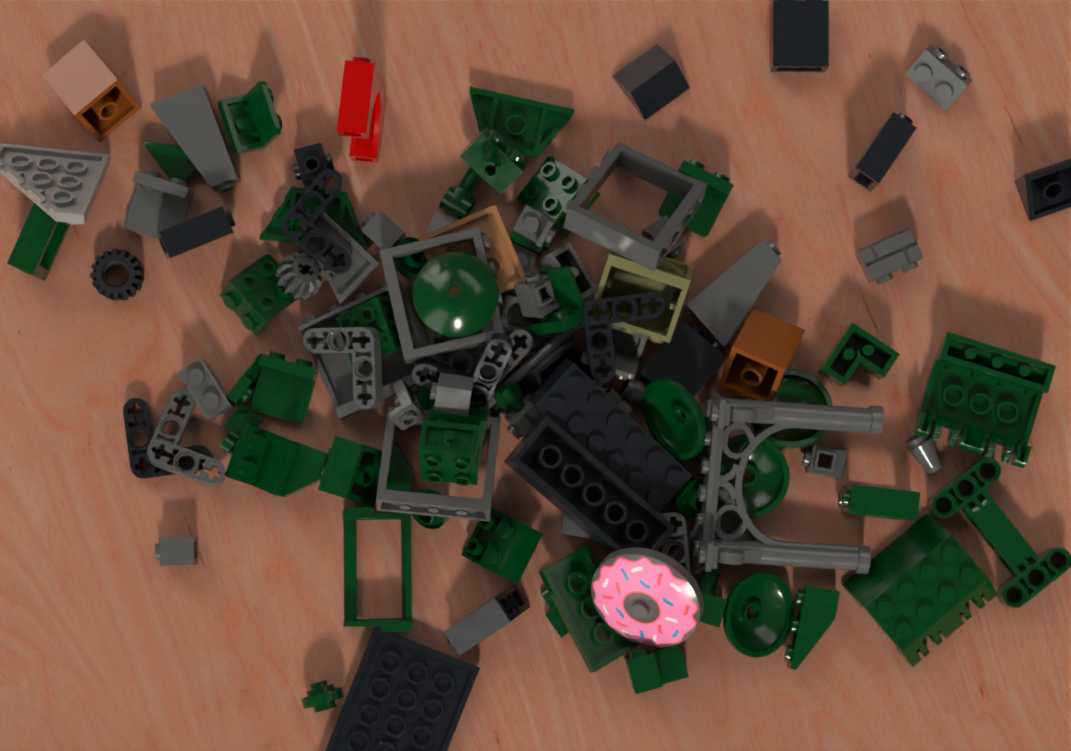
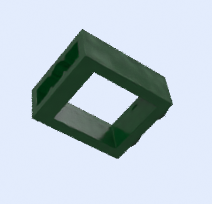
M34 203L7 264L46 281L71 224L55 221Z
M853 484L845 485L844 490L839 491L838 507H842L841 514L918 521L920 492Z

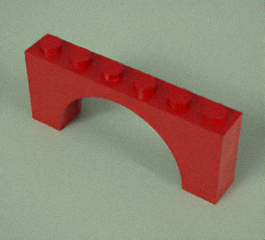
M353 57V61L345 60L337 132L339 136L351 137L349 157L352 161L379 164L387 98L375 63H370L371 60L368 58Z

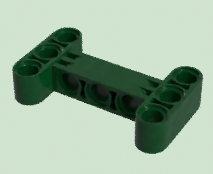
M992 458L979 459L928 499L927 509L936 518H948L959 510L963 512L1012 574L997 590L999 602L1007 607L1019 608L1071 567V554L1061 547L1048 548L1039 555L1034 552L985 490L998 480L1001 475V466ZM984 463L988 464L992 469V474L988 479L983 478L980 474V467ZM962 480L966 481L970 486V491L966 496H962L958 491V484ZM939 498H944L948 503V509L943 514L936 509V501ZM1055 552L1059 553L1062 557L1061 565L1057 568L1052 566L1050 560ZM1034 569L1040 574V580L1036 585H1032L1028 578L1029 573ZM1014 587L1018 591V598L1011 603L1008 601L1006 593L1009 588Z

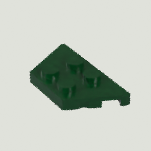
M471 86L469 89L479 133L485 127L490 131H497L503 137V143L511 150L516 149L522 156L538 159L574 115V109Z
M291 187L284 198L285 200L273 214L272 220L260 234V240L296 244L283 232L282 222L308 188ZM315 189V191L320 193L325 200L329 198V196L325 194L326 190L321 191ZM340 192L325 213L367 251L368 247L349 196L345 192ZM310 197L305 203V207L309 212H312L317 206L321 207V201L317 197ZM301 220L289 222L291 227L290 233L296 230L303 235L299 228ZM303 236L302 239L299 240V241L302 242V243L304 242V239H305L304 236Z

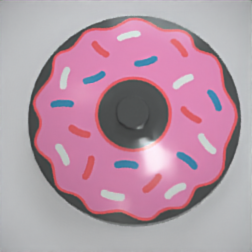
M638 547L617 550L604 558L592 578L591 595L599 615L615 632L635 643L651 647L677 645L694 633L702 618L704 602L696 580L679 562L661 552Z

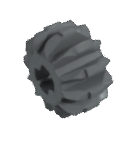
M295 251L289 256L284 257L275 274L280 278L277 285L286 288L284 294L291 292L294 300L300 296L306 300L316 294L321 289L325 275L321 273L320 265L315 263L316 259L308 258L307 252L300 255Z

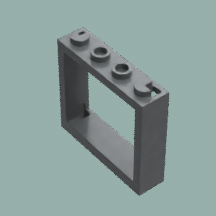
M618 142L612 151H606L601 165L593 168L588 182L580 185L574 201L570 199L567 202L563 211L566 213L564 228L655 271L702 205L708 184ZM616 167L683 199L654 241L648 240L585 209Z
M479 227L379 250L406 364L414 363L421 358H435L486 345L487 340L494 333L510 332L506 316L500 317L498 306L503 305L499 289L498 306L492 317L494 331L417 349L414 348L394 258L473 240L477 258L486 263L495 278H497L493 261L487 262L485 251L490 250L487 234L481 235Z
M398 406L388 407V413L397 408ZM424 410L426 416L412 426L422 427L423 420H428L430 411ZM387 413L376 495L377 511L490 522L500 433V417L489 415L487 433L490 434L484 495L483 499L387 490L396 425L390 420Z

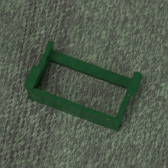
M370 507L345 508L343 510V627L381 626L383 632L410 631L412 628L411 514L397 512L374 513ZM356 520H401L402 618L357 619Z

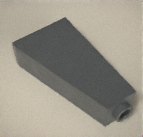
M203 84L150 103L152 110L214 191L219 190L220 193L234 189L236 183L241 182L208 92Z
M763 239L685 306L709 336L722 347L729 342L782 261L778 257L781 254L772 242L767 244Z

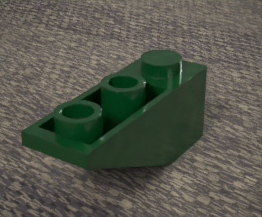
M803 584V589H798L795 599V606H799L797 617H792L790 633L794 634L792 645L787 644L784 661L788 662V668L796 670L833 623L840 591Z

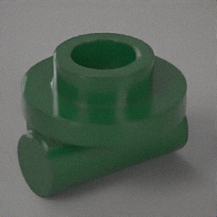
M504 382L496 389L494 395L495 402L502 409H514L516 412H520L525 406L521 401L523 396L522 390L516 383Z

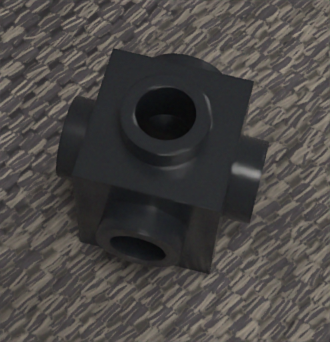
M321 143L294 150L297 163L293 164L297 180L302 179L305 186H311L324 170H335L331 154L325 155L324 147ZM313 165H317L315 169L311 170ZM326 177V178L324 179V181H325V183L327 184L326 181H327V180H331V179L328 178V177Z

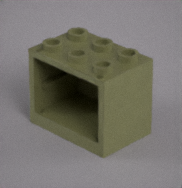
M610 250L594 300L649 292L660 294L665 301V310L659 317L612 324L621 327L622 331L629 334H637L638 332L647 335L649 340L656 343H663L664 341L670 343L691 282L694 266L664 257L657 269L653 271ZM649 297V302L644 304H638L639 298L634 299L637 305L636 316H641L640 309H650L652 314L655 313V308L659 307V302H655L653 297ZM623 300L617 304L616 312L619 316L627 317L631 313L632 308L629 302ZM611 301L606 302L608 308L598 309L597 304H594L589 316H593L594 321H597L599 315L609 314L608 320L613 319L610 312Z

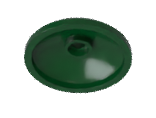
M449 252L433 258L421 269L414 283L413 301L418 316L432 331L447 337H464L478 332L492 319L498 306L499 289L493 272L481 259L468 253ZM452 287L460 288V293L457 296L450 294Z
M797 370L787 371L773 400L774 402L833 406L830 394L825 386L812 375ZM751 423L756 433L770 425ZM788 428L777 431L765 439L780 448L798 449L815 443L827 430Z
M661 378L650 383L643 394L642 408L645 422L651 435L675 458L684 460L698 455L702 451L706 440V422L699 403L687 388L674 380Z
M746 434L728 438L727 445L729 450L732 452L742 450L748 443ZM766 439L751 454L745 469L751 471V476L747 479L743 478L742 481L743 502L750 519L762 517L773 511L782 502L789 487L790 472L786 458L777 446L771 444ZM722 451L720 474L728 471L732 462L737 464L738 459L730 458ZM733 479L729 480L728 482L733 485ZM719 486L717 507L724 503L735 505V500L729 499L727 490ZM728 510L724 512L730 516L740 518L736 511Z
M756 572L743 577L734 585L726 599L727 603L723 614L725 635L731 646L739 653L755 658L764 657L776 651L786 640L790 632L792 617H794L793 599L786 584L773 574Z

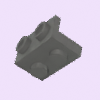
M930 45L907 70L905 75L947 110L968 87L972 79L969 77L970 73L963 66L955 65L948 59L949 55L939 46L934 47Z

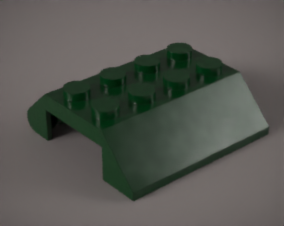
M947 332L932 364L917 413L915 435L927 438L931 429L930 439L937 441L941 435L942 428L949 429L947 445L954 447L958 438L957 448L979 455L983 453L985 448L984 456L992 458L996 445L1002 446V462L1008 464L1012 456L1011 465L1024 468L1031 451V446L1027 445L1042 395L1049 391L1056 366Z
M928 513L924 514L871 560L868 574L855 573L842 584L855 602L867 611L898 648L897 651L911 667H914L922 660L916 652L917 650L924 657L930 653L922 642L928 635L933 643L939 645L943 641L938 632L944 638H948L964 624L959 614L966 620L972 617L971 612L965 605L970 599L976 607L981 609L985 606L981 596L987 602H990L998 595L988 577L955 538Z

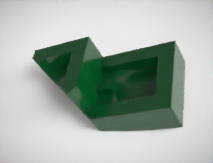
M149 140L143 142L170 180L171 178H177L184 181L197 171V168L180 146Z
M395 443L392 449L387 490L410 492L414 478V469L401 451V446Z

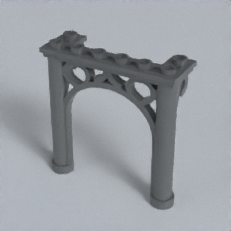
M711 393V400H707L705 406V416L709 417L704 444L707 445L706 456H702L700 471L704 473L703 485L700 484L698 488V501L702 502L701 513L697 512L695 523L696 530H699V541L695 540L693 545V557L697 558L698 563L705 572L717 569L718 562L730 565L760 564L854 570L858 574H868L871 563L869 546L782 541L770 538L760 532L746 512L742 496V481L745 467L751 454L769 435L788 428L881 434L884 424L883 407L870 405L868 408L730 399L721 397L717 393ZM745 422L770 425L753 435L750 428L745 425ZM733 429H743L748 443L738 452L730 451L727 445L729 433ZM722 451L728 457L738 459L737 464L732 462L728 471L720 474ZM733 479V485L728 481ZM719 486L727 490L729 499H734L735 505L724 503L717 508ZM728 510L736 511L741 518V522L732 533H725L720 528L721 516ZM747 528L761 542L736 539ZM715 532L721 539H714Z

